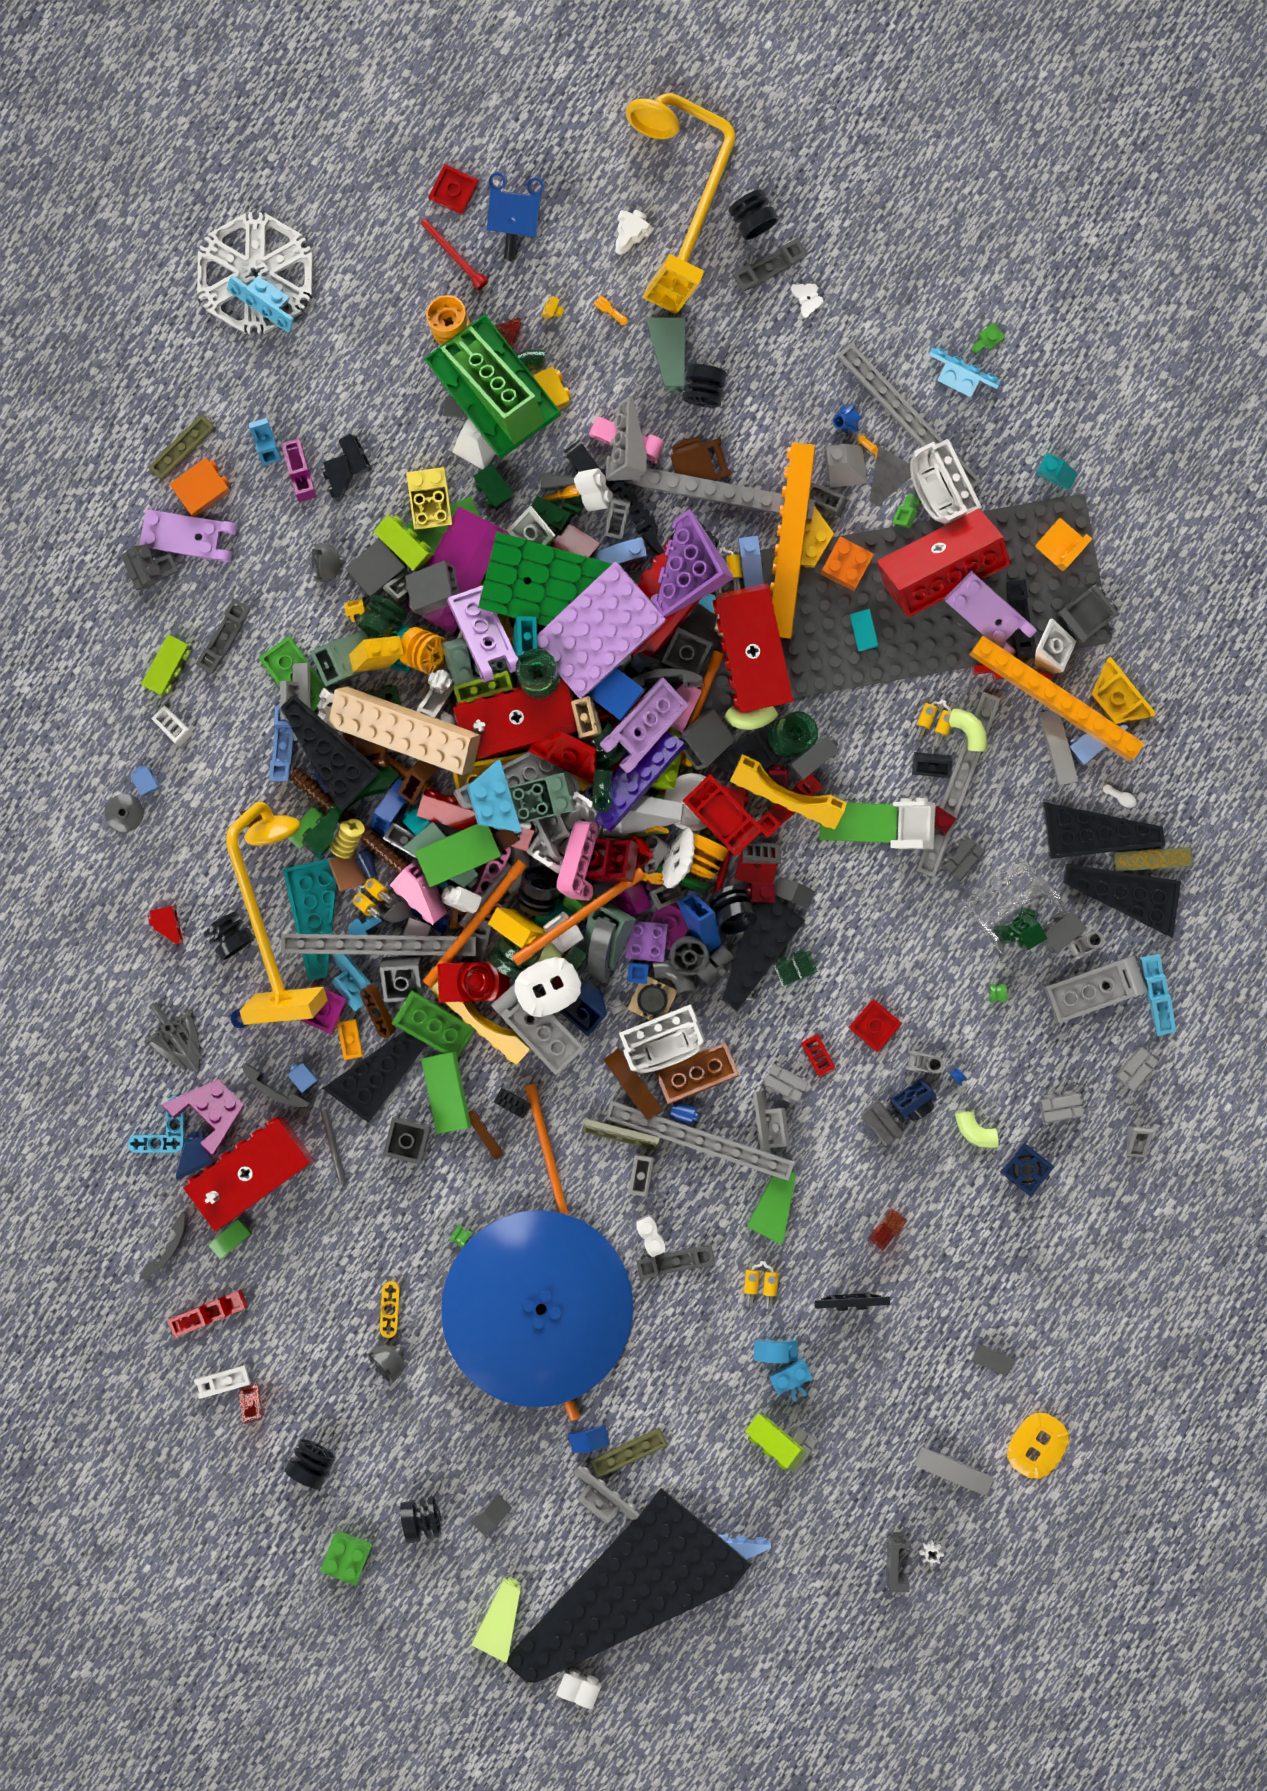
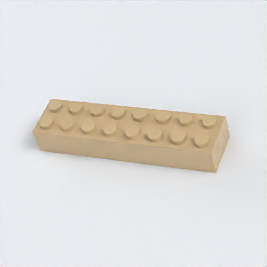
M350 687L335 689L328 723L330 727L460 775L473 771L481 737L480 734Z

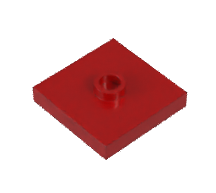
M444 164L428 199L463 216L479 184V180Z
M749 849V855L753 856V851ZM756 849L757 856H760V849ZM764 849V857H768L767 849ZM771 850L772 858H775V850ZM741 851L734 879L748 883H773L777 864L742 863Z
M872 999L848 1028L878 1053L903 1023L875 999Z

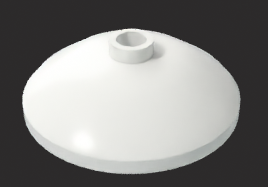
M689 773L678 777L675 789L666 790L664 799L684 803L682 800L706 776ZM684 804L682 822L675 823L674 825L683 830L689 828L692 831L706 828V825Z

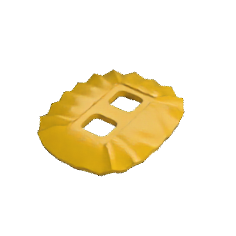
M1047 1413L1032 1414L1023 1421L1013 1435L1007 1449V1458L1011 1466L1019 1473L1028 1478L1041 1479L1044 1476H1048L1061 1461L1069 1444V1433L1064 1424ZM1040 1431L1050 1435V1440L1046 1445L1036 1440ZM1030 1447L1040 1452L1036 1461L1026 1457Z

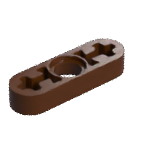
M372 984L367 985L360 991V996L377 1033L383 1038H388L396 1031L395 1026L392 1024L393 1020L377 987ZM375 1008H377L380 1011L381 1015L377 1013Z
M474 1109L469 1111L471 1125L495 1160L504 1156V1152L493 1136L488 1133L487 1127Z

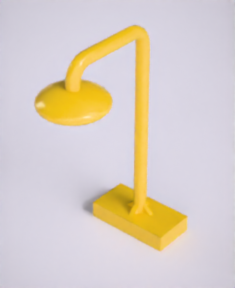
M665 93L658 96L656 100L636 99L627 105L625 110L626 118L634 129L654 139L665 140L674 137L679 132L680 124L674 112L666 106L672 105L721 130L725 137L678 258L671 254L667 256L648 283L642 297L677 314L699 285L704 273L703 270L689 264L688 261L735 145L736 135L732 125L724 118L679 95Z
M260 801L254 803L232 823L226 835L228 853L273 992L255 993L239 1012L244 1025L311 1019L328 1001L324 987L295 990L284 989L239 848L238 836L259 814H261L262 820L254 823L244 835L245 842L252 846L268 845L289 838L299 830L300 821L287 815L273 816L270 807Z

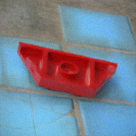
M562 731L530 745L529 752L593 785L596 783L597 760L595 748Z

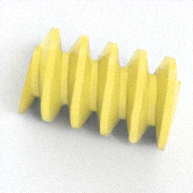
M349 819L340 824V828H338L333 839V845L330 848L334 855L343 859L352 858L365 830L361 821Z

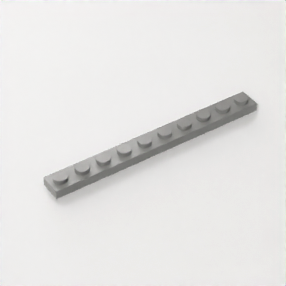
M852 342L837 355V358L921 447L932 442L936 445L944 441ZM956 454L974 489L981 480Z
M647 468L646 473L636 479L625 480L626 485L775 514L780 513V506L784 505L785 498L780 493ZM809 499L807 520H812L815 500Z
M982 692L974 715L981 721L987 736L1001 698ZM967 736L963 742L940 804V808L955 818L958 816L981 751L967 749ZM955 822L946 835L934 828V848L923 850L916 868L917 872L935 877Z
M281 934V953L444 956L458 936ZM470 937L456 956H476V937Z
M613 1100L610 1102L605 1118L789 1181L795 1163L792 1160L658 1115L647 1121L639 1109Z

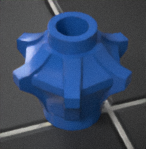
M852 404L849 408L843 405L840 407L839 413L834 416L833 424L835 428L843 430L844 433H848L849 430L858 432V423L862 416L856 412L855 405Z

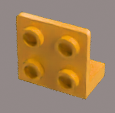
M1059 518L1039 540L1035 548L1061 571H1064L1092 538L1087 534L1082 537L1065 521Z

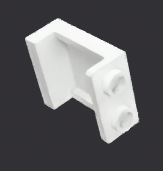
M901 798L900 802H893V806L899 807L898 840H891V848L933 849L935 803L928 802L927 798H916V802H912V799Z

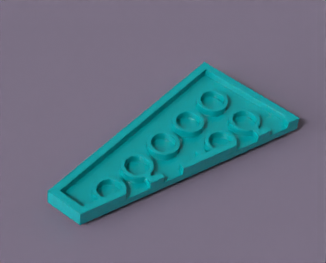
M331 858L283 869L297 934H332L337 883L328 862ZM302 954L308 981L328 977L330 954Z

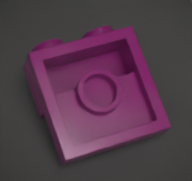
M313 984V986L310 987V988L321 987V986ZM324 988L328 1001L314 1018L301 1019L300 1021L334 1035L349 999Z

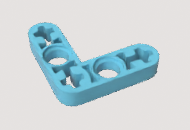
M178 1096L171 1097L168 1099V1101L177 1098ZM166 1111V1135H134L128 1140L129 1150L135 1153H175L181 1151L185 1141V1111L181 1113V1116L175 1118L181 1123L178 1130L172 1129L170 1123L174 1118L170 1117V1114ZM136 1138L138 1142H146L145 1138H148V1150L145 1149L146 1145L138 1146V1149H136L132 1142L136 1141ZM154 1138H158L161 1141L159 1149H154L151 1146V1141ZM164 1138H167L166 1142H172L176 1138L180 1145L176 1149H174L173 1145H167V1149H164L166 1144Z

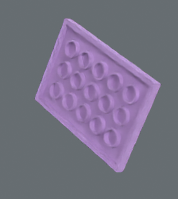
M614 562L537 635V649L581 699L588 695L658 630L667 619L661 618L662 615L623 568L617 562Z

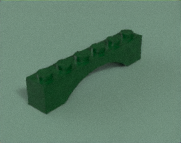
M390 765L384 768L381 766L376 767L380 770V773L342 814L334 803L329 808L330 812L326 816L323 814L316 821L317 825L313 829L308 828L304 832L302 844L318 859L332 847L335 828L348 808L365 797L386 793L396 780L399 779L400 774Z

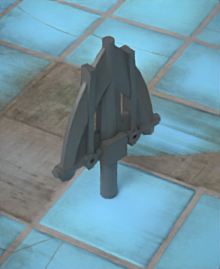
M157 1002L150 1005L162 1026H160L161 1030L157 1029L156 1033L152 1036H146L144 1043L146 1045L150 1044L162 1056L180 1065L183 1070L188 1068L198 1072L200 1070L199 1062L203 1057L200 1054L198 1033L191 1017L194 1014L193 1011L186 1009L181 1017L178 1018L177 1016L174 1018L175 1021L167 1019ZM180 1033H184L188 1039V1046L183 1040ZM169 1040H171L179 1052L172 1050L168 1044Z

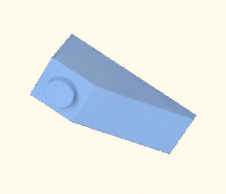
M758 536L739 538L738 549L744 588L764 584Z
M640 537L596 551L592 558L610 564L617 562L620 566L646 560L647 554L643 539Z
M1127 725L1119 726L1124 730L1128 728ZM1084 734L1081 737L1076 735L1068 742L1072 756L1081 766L1106 747L1088 734Z

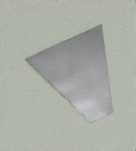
M878 446L869 500L877 506L911 478L910 464Z

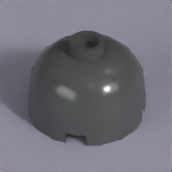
M314 544L313 546L316 549H312L311 556L312 568L315 567L317 571V576H313L316 582L331 581L339 574L340 568H343V557L339 556L335 547L329 544Z
M392 887L388 888L389 896L393 900L391 903L383 900L381 906L377 905V911L381 914L380 917L394 923L409 918L413 913V908L408 905V902L402 896L397 895Z
M683 936L672 944L670 961L678 973L686 976L695 975L702 966L703 969L706 967L709 960L708 950L697 937Z
M382 1344L367 1354L369 1361H375L376 1370L388 1382L391 1381L393 1384L403 1373L404 1360L402 1356L404 1354L397 1346L393 1348L390 1345Z

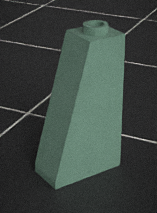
M647 317V328L664 389L669 390V393H680V390H684L685 318Z
M432 822L408 842L404 849L416 856L415 851L446 838V836ZM472 869L451 878V880L463 888L467 886L471 888L478 882L477 878L479 875Z

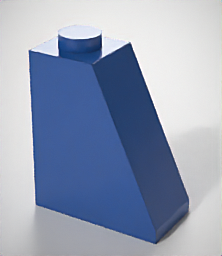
M400 779L396 780L373 814L370 829L384 837L392 822L396 823L408 803L406 799L397 794L403 783Z
M694 892L677 901L691 936L697 937L706 946L708 952L719 947L721 942L715 912Z

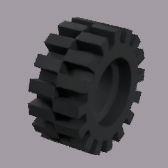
M503 1088L500 1089L494 1100L497 1105L521 1118L526 1116L531 1107V1104Z

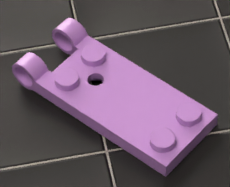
M146 509L140 545L146 544L148 549L231 562L233 552L217 550L220 532L235 535L238 524ZM197 534L202 535V539L200 541L196 540Z
M972 571L944 598L945 602L987 639L1011 655L1016 650L1006 640L1018 628L1029 638L1037 632L1031 623ZM997 619L1002 620L1001 624L996 625L995 621Z
M483 586L448 597L447 602L479 669L480 677L483 682L494 679L489 663L505 658L510 673L520 670L521 667L497 614L478 608ZM490 641L492 645L486 646L484 643Z
M660 678L612 733L602 740L600 746L606 752H609L620 742L629 751L630 755L619 766L628 773L635 768L637 763L689 705L664 678ZM636 729L640 731V735L638 737L634 734Z

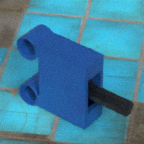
M495 172L491 174L488 180L491 189L486 230L506 233L503 259L512 262L515 260L517 234L537 236L541 196L545 190V182L540 177L530 179L527 182V190L531 195L501 191L508 182L506 175L502 172ZM497 175L503 179V184L499 187L493 183V179ZM533 181H538L541 184L540 191L535 192L532 190L531 183Z

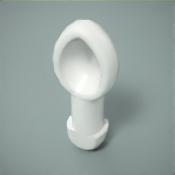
M1109 784L1103 786V792L1117 798L1122 806L1132 808L1137 805V801L1132 794L1120 792Z

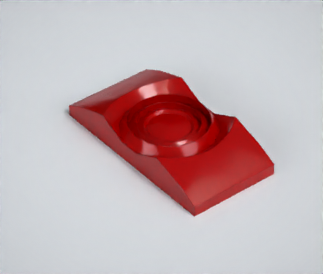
M711 774L682 800L696 817L735 856L764 830Z
M509 962L437 964L439 1003L496 1001L510 988Z

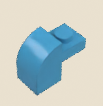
M265 418L249 423L262 465L281 461L276 439L268 419Z
M368 916L364 919L365 923H362L361 919L357 918L352 922L348 935H369V930L384 921L380 916H378V919L374 916Z
M755 1340L754 1360L766 1363H789V1361L798 1360V1341Z

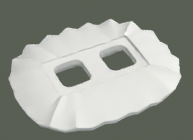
M689 828L682 830L680 835L671 842L669 852L663 858L662 880L666 888L675 887L690 872V866L693 864V857L695 856L694 834Z
M553 957L537 962L522 971L515 981V994L524 1011L531 1016L543 1017L561 1011L575 1002L581 993V982L571 963L564 958ZM555 976H559L564 985L558 990H554L550 983V979ZM538 984H542L546 991V995L537 998L532 990Z

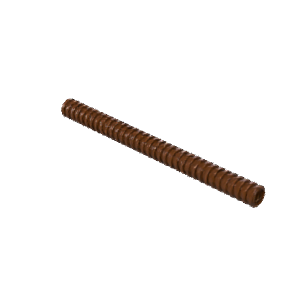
M301 767L296 768L291 773L289 781H293V784L298 785L299 789L302 788V792L307 793L308 797L311 796V800H315L317 805L320 804L322 809L325 808L326 813L330 812L329 808L334 804V801L329 793H325L320 784L315 783V779H310L311 776L306 775L305 771L302 772ZM346 810L338 823L341 824L349 819H358L360 821V818H356L355 814L352 815L350 810ZM362 822L365 830L361 837V843H365L367 848L370 847V851H374L375 855H379L380 859H384V863H388L389 867L392 866L393 870L398 871L397 874L399 875L404 868L410 865V861H405V857H401L400 853L397 854L396 849L393 850L391 845L388 846L386 841H382V837L379 838L377 833L374 834V830H370L369 826H365V823ZM439 888V889H438V890H439V893H440V895H442V892H441L442 889ZM445 906V908H446V910H447V913H448L451 908H447V907Z

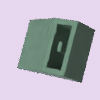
M365 631L327 643L310 651L325 687L330 689L368 672L353 673L349 654L363 640L368 639Z
M464 638L442 643L448 673L455 685L481 678L479 669ZM490 641L484 643L486 646L492 645ZM505 658L489 663L493 675L508 670Z
M568 772L508 787L519 824L577 810Z
M607 902L590 914L587 919L583 951L587 954L589 952L592 933L598 917L616 924L615 937L610 943L608 967L614 970L636 919L610 902Z

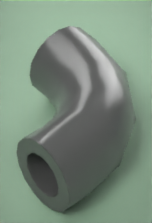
M664 960V962L651 961L654 980L668 979L672 981L676 986L678 995H688L696 992V986L691 975L686 976L678 973L670 960Z

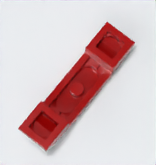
M810 774L805 779H802L791 791L813 796L823 786ZM777 803L757 821L764 829L761 833L768 838L795 811H790Z

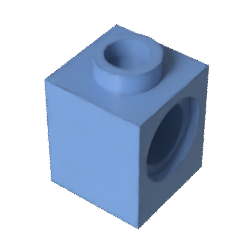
M138 767L130 775L142 797L161 789L154 773L149 767Z
M305 1062L294 1064L290 1068L291 1072L288 1074L289 1078L302 1093L319 1080Z

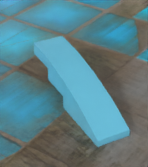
M1155 954L1140 958L1156 1034L1161 1036L1177 1032L1171 996L1168 994L1166 976L1163 974L1161 956Z

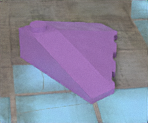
M691 509L676 518L672 525V528L675 529L673 541H668L665 553L668 556L666 568H661L658 580L661 583L659 595L655 594L653 599L656 609L662 615L661 618H665L718 590L734 578L726 562Z

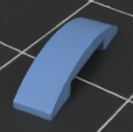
M275 706V731L269 781L289 782L294 745L293 731L286 720H281V706Z

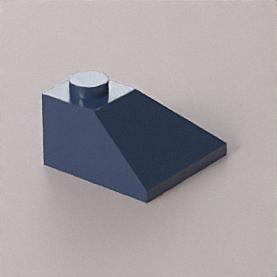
M587 979L580 987L581 993L577 1000L559 1012L586 1036H589L606 1017L607 1012L602 991Z
M203 1130L199 1132L194 1131L185 1138L177 1162V1180L212 1164L213 1157L200 1144L207 1137Z

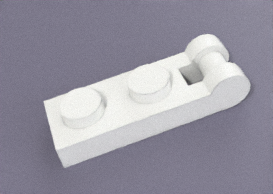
M243 1365L194 1379V1384L198 1387L199 1392L197 1394L198 1398L201 1399L250 1385L251 1381L247 1367ZM209 1382L211 1389L206 1390L205 1383Z

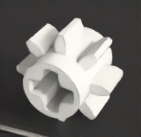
M437 670L436 674L431 672L428 679L430 689L439 694H442L444 690L449 691L452 680L449 679L450 674L444 670Z
M933 1540L928 1545L923 1543L924 1549L919 1551L920 1555H924L922 1562L928 1561L931 1567L933 1563L937 1562L940 1564L939 1559L944 1556V1553L939 1551L941 1545L935 1546ZM931 1550L935 1553V1556L932 1557L928 1552Z

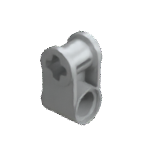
M651 835L646 839L650 851L654 854V857L642 867L648 874L656 871L670 848L668 842L656 835Z
M1091 931L1076 937L1067 945L1074 956L1072 958L1073 961L1100 948L1104 944V936L1100 932ZM1094 934L1099 938V942L1096 945L1090 943V937Z
M908 1050L910 1056L908 1066L905 1069L939 1073L943 1070L944 1062L940 1057ZM933 1059H937L940 1063L939 1068L936 1070H932L929 1066L930 1061Z

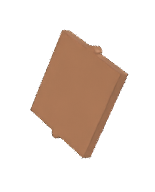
M354 852L351 859L335 857L328 860L339 891L349 888L355 889L356 886L366 883L364 873L355 861L356 852Z

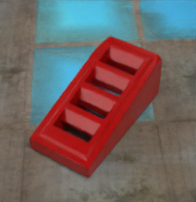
M818 1034L801 1042L819 1078L836 1070ZM815 1042L819 1044L811 1049L807 1048V1046ZM819 1049L822 1050V1052L812 1057L811 1053ZM823 1056L826 1057V1059H824V1060H822V1061H820V1062H818V1063H815V1060H817V1059H819V1058H821V1057H823ZM826 1063H829L830 1066L822 1070H819L818 1067Z

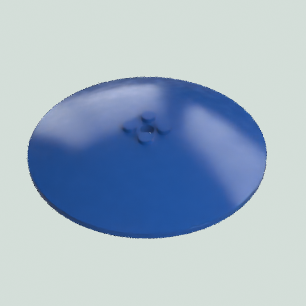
M544 1210L514 1213L490 1223L477 1232L456 1256L445 1280L441 1301V1322L444 1337L449 1351L460 1370L471 1382L490 1396L524 1407H547L562 1404L585 1394L606 1377L620 1358L630 1334L633 1318V1295L630 1280L624 1264L613 1246L604 1236L587 1223L563 1213ZM538 1304H544L546 1307V1311L542 1315L536 1313Z

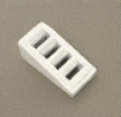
M165 705L151 718L180 747L193 735V732ZM168 714L169 716L161 723L160 720ZM173 719L174 721L166 728L165 726ZM177 725H179V727H178L173 733H171V731H172Z

